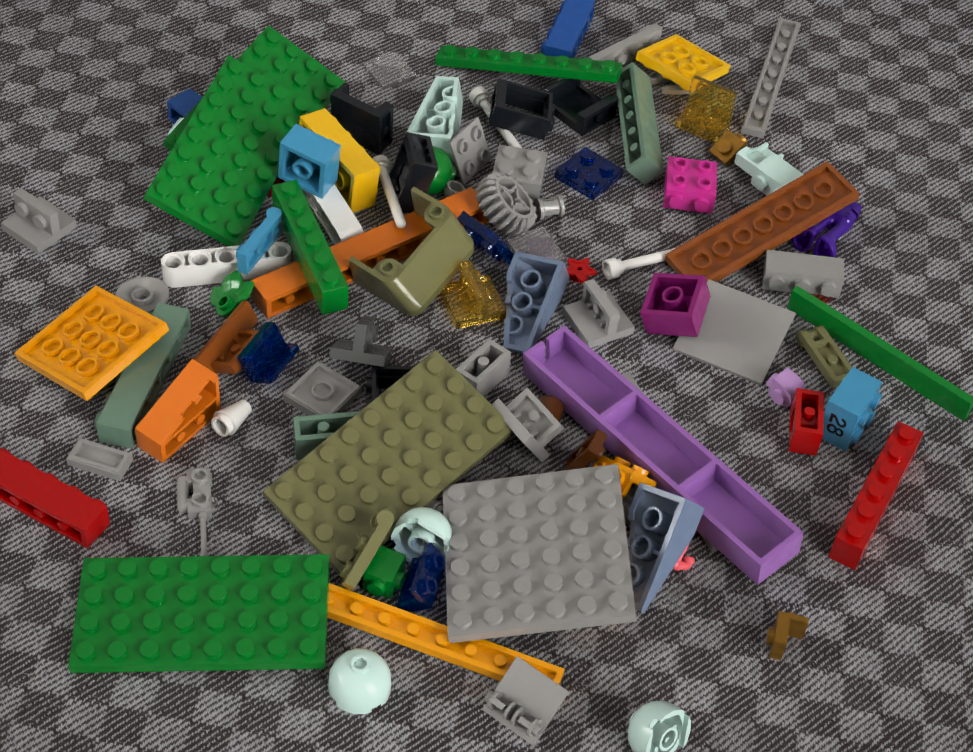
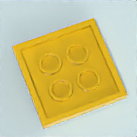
M678 34L639 50L636 55V60L643 63L646 68L653 69L660 73L663 78L677 83L683 90L690 92L727 74L731 66Z

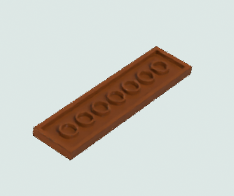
M826 161L665 254V261L677 274L703 275L706 278V282L708 279L718 282L766 254L767 249L773 250L858 200L860 193Z

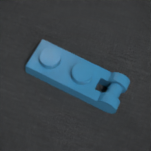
M277 207L267 209L266 219L258 228H254L248 240L238 247L235 257L239 272L247 275L282 234L281 209Z

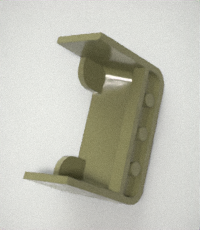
M413 187L411 194L415 213L424 218L427 225L434 229L403 264L394 259H383L373 269L352 256L349 259L353 280L356 284L408 316L422 314L474 253L472 237L450 209L418 188Z

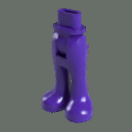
M854 201L793 237L791 240L794 248L798 251L806 252L814 245L813 255L835 257L837 252L836 241L847 233L859 218L860 211L862 210L861 205ZM825 229H829L824 235L820 236Z

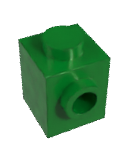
M380 545L363 574V590L368 591L374 596H382L391 600L396 589H402L406 579V554Z

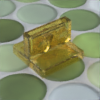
M471 260L461 262L459 281L448 283L440 292L455 328L460 329L505 319V306L490 276H481L480 271L475 270Z

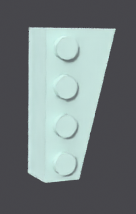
M435 77L407 130L410 133L430 136L432 146L443 149L453 162L455 161L449 141L460 132L463 107L459 77Z

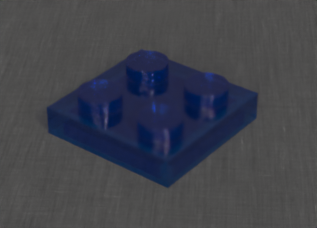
M584 147L555 170L554 177L589 199L594 200L623 176L624 169L589 148Z
M463 211L457 219L472 237L474 245L480 249L484 247L488 250L487 253L496 261L504 260L510 265L514 253L503 239Z

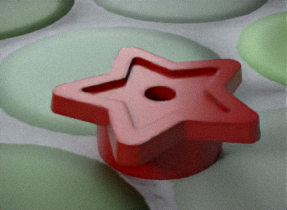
M568 258L567 263L569 267L567 271L572 281L583 283L588 280L589 276L597 274L596 270L589 266V258L579 261Z

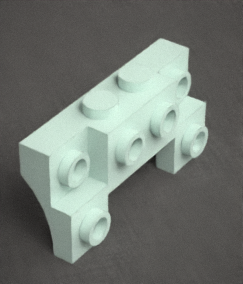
M767 142L755 148L744 147L737 152L734 162L752 176L751 184L765 195L773 193L804 175L783 160L784 155L782 153L777 155L768 149L769 144Z

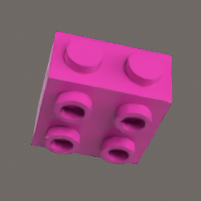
M668 156L664 179L663 208L712 214L716 199L717 162Z

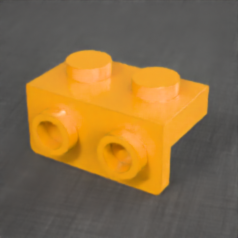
M602 455L592 465V467L618 464L623 498L626 497L632 484L639 486L641 482L655 487L657 482L647 477L649 471L633 464L632 468H629L631 463L618 456L612 460Z

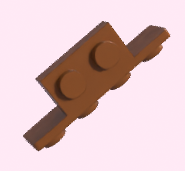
M242 301L193 358L195 361L214 373L236 374L242 369L245 362L257 351L258 346L265 339L261 330H251L258 322V318L249 301Z

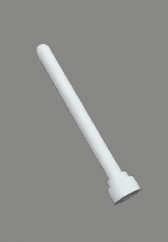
M482 86L474 88L469 94V99L475 107L482 108L489 118L491 107L490 95ZM496 127L509 146L522 148L511 131Z
M377 155L372 159L380 166L379 178L394 221L398 228H404L406 221L389 176L391 170L390 161L384 155Z
M675 248L623 261L616 258L605 259L602 262L603 274L607 280L619 278L620 274H623L626 270L665 261V254Z

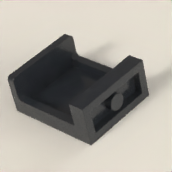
M563 78L549 85L544 91L553 93L552 103L556 104L553 115L581 136L616 116L618 98L612 94L601 99L583 86L579 79Z
M343 83L332 92L330 96L331 115L338 120L340 125L351 134L360 146L377 155L383 152L393 141L394 105L385 101L380 107L374 108L350 96L349 84Z

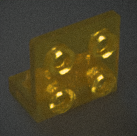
M695 75L691 81L687 106L676 119L675 127L716 143L730 128L737 92Z

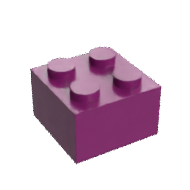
M654 273L640 312L646 332L648 334L698 337L711 297L705 276Z

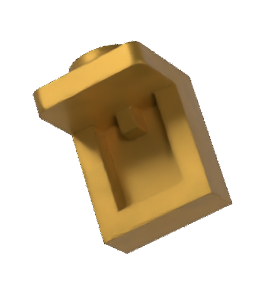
M727 130L709 149V152L714 158L726 167H729L735 160L737 152L746 147L748 141L740 133L735 135L730 130Z
M779 611L774 627L769 626L765 644L770 645L769 658L782 659L788 636L803 639L809 618L792 612Z

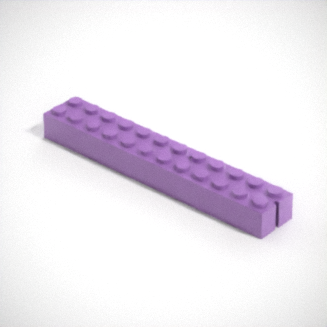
M565 325L546 337V361L545 343L543 341H540L523 353V374L547 396L558 398L564 405V411L589 434L592 435L597 429L604 432L607 438L603 446L615 457L618 456L630 462L629 468H632L633 464L649 471L647 477L657 482L655 488L686 498L704 507V512L696 530L757 585L800 552L804 533Z

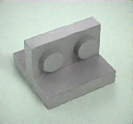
M22 188L13 193L16 213L1 222L4 232L37 254H40L77 228L76 219L41 196L36 198Z
M594 279L584 282L582 300L563 306L562 314L578 337L590 348L634 333L635 326L609 291L605 292L603 288H600Z
M528 387L507 406L499 398L492 403L503 415L504 422L541 462H544L550 456L544 447L564 429L560 422Z

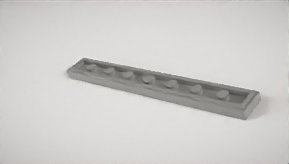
M779 18L742 125L741 133L764 139L801 23Z

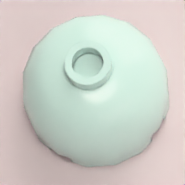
M417 507L407 511L399 518L392 532L391 541L394 540L396 544L394 547L395 551L406 554L407 562L417 566H423L424 562H433L432 566H437L445 561V545L448 546L446 549L448 551L450 538L452 537V528L447 518L440 512L432 508Z
M355 648L346 651L335 660L329 672L328 692L336 701V705L341 710L351 714H367L372 712V708L386 703L391 693V672L387 662L378 653L365 648Z
M650 701L632 714L628 726V742L633 752H674L678 745L684 748L691 731L690 717L684 713L685 711L667 701Z

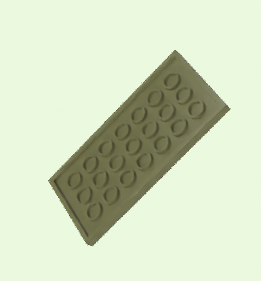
M434 350L263 491V496L318 554H329L330 566L339 575L348 560L353 562L358 552L354 548L363 534L368 536L372 530L370 520L373 516L382 510H388L394 516V523L381 543V546H383L391 539L397 521L404 513L413 508L428 507L443 494V490L446 487L457 482L508 438L513 431L504 422L503 415L437 350Z

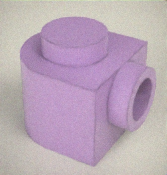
M788 367L780 374L774 373L766 383L770 388L768 395L776 404L784 407L792 404L796 388L805 389L801 378Z

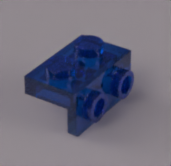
M266 322L237 358L251 383L271 384L277 380L279 374L292 361L300 348L298 344L285 342L275 322Z
M426 543L421 556L412 558L396 604L397 608L408 612L432 608L445 568V556L433 543Z

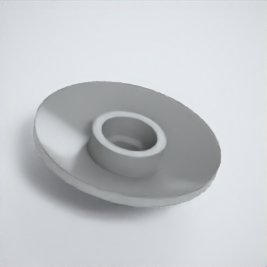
M138 277L126 281L115 293V296L148 313L154 311L158 302L166 304L170 295L166 283L154 277Z

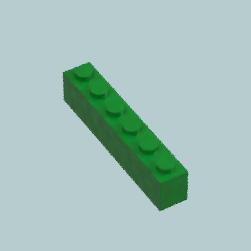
M292 180L272 185L273 207H277L282 211V229L322 315L348 309V284L298 181Z

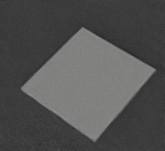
M708 279L707 285L711 297L698 337L679 336L672 350L762 385L796 313Z

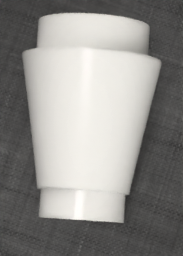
M242 399L216 411L211 419L212 428L222 437L233 435L252 412L251 405Z

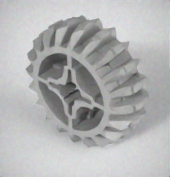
M494 171L485 176L477 185L475 193L477 195L476 201L480 203L478 207L484 212L483 216L488 218L489 223L495 226L496 230L500 229L504 235L508 234L511 237H518L527 232L535 223L537 215L535 213L536 207L532 204L534 201L528 196L529 192L523 189V185L517 182V179H512L509 174H504L501 171Z

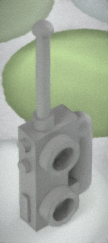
M201 467L188 469L187 475L178 477L177 509L180 513H188V519H199L201 535L200 556H209L207 554L206 521L209 517H212V512H215V506H212L214 496L211 497L212 473H210V468ZM189 489H193L191 499H189Z

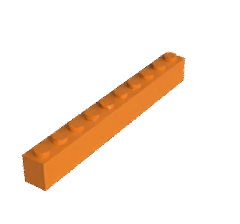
M472 187L439 200V202L450 209L467 232L487 224L488 218L483 216L484 212L479 209L480 203L476 201L477 195ZM413 211L404 215L406 221L404 228H398L393 219L388 223L330 246V249L347 284L354 281L349 264L351 256L372 269L383 259L390 258L398 262L402 261L415 251L434 228L427 225L425 219ZM298 261L250 280L254 282L251 299L267 319L314 299Z

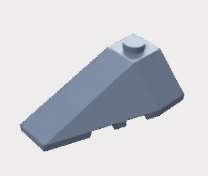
M515 251L506 274L507 295L505 298L506 318L504 322L503 347L507 350L523 354L536 345L561 301L570 276L564 261Z
M641 482L629 508L628 520L631 521L627 542L635 609L645 613L692 540L705 508L686 498Z

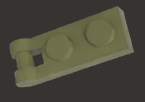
M822 325L813 327L812 331H798L796 333L798 345L805 348L831 388L838 387L852 366Z
M382 510L371 518L370 527L372 530L368 536L363 534L356 544L354 550L358 553L353 562L348 560L340 571L339 576L342 577V580L338 585L339 587L350 591L355 589L394 523V516L390 511Z

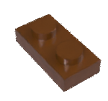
M597 429L570 453L562 471L588 468L591 461L597 462L605 451L603 444L607 435Z

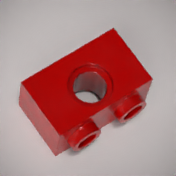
M796 388L790 407L788 452L816 456L823 437L824 392Z

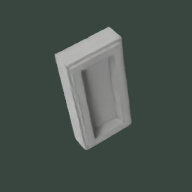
M79 438L66 460L69 466L121 481L133 462V454Z

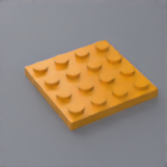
M95 286L14 354L18 361L88 401L166 334L169 328L165 321Z

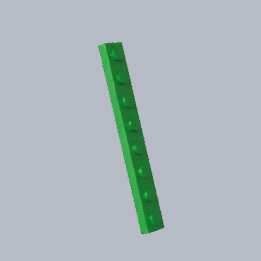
M454 45L441 46L435 57L436 66L617 83L622 73V63L612 60L598 61L589 58L577 59L568 58L567 56H546L541 53L525 54L519 51L504 52L498 49L455 47Z

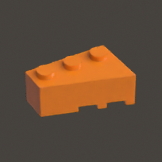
M191 359L135 427L137 447L161 463H164L211 421L216 411L221 410L218 375L194 359Z

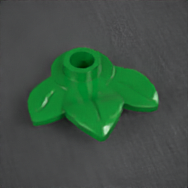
M238 270L229 273L223 279L222 286L214 287L210 294V303L216 307V313L220 317L228 318L238 305L250 296L254 282L247 281L243 283L242 275Z

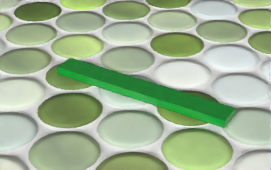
M799 286L792 290L787 309L795 312L815 327L824 326L829 335L960 420L965 421L973 407V396Z

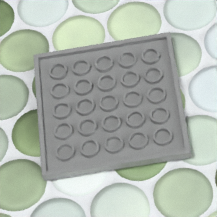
M618 464L450 484L443 490V515L447 518L452 528V537L450 538L448 551H446L448 546L445 545L447 627L450 643L637 622Z

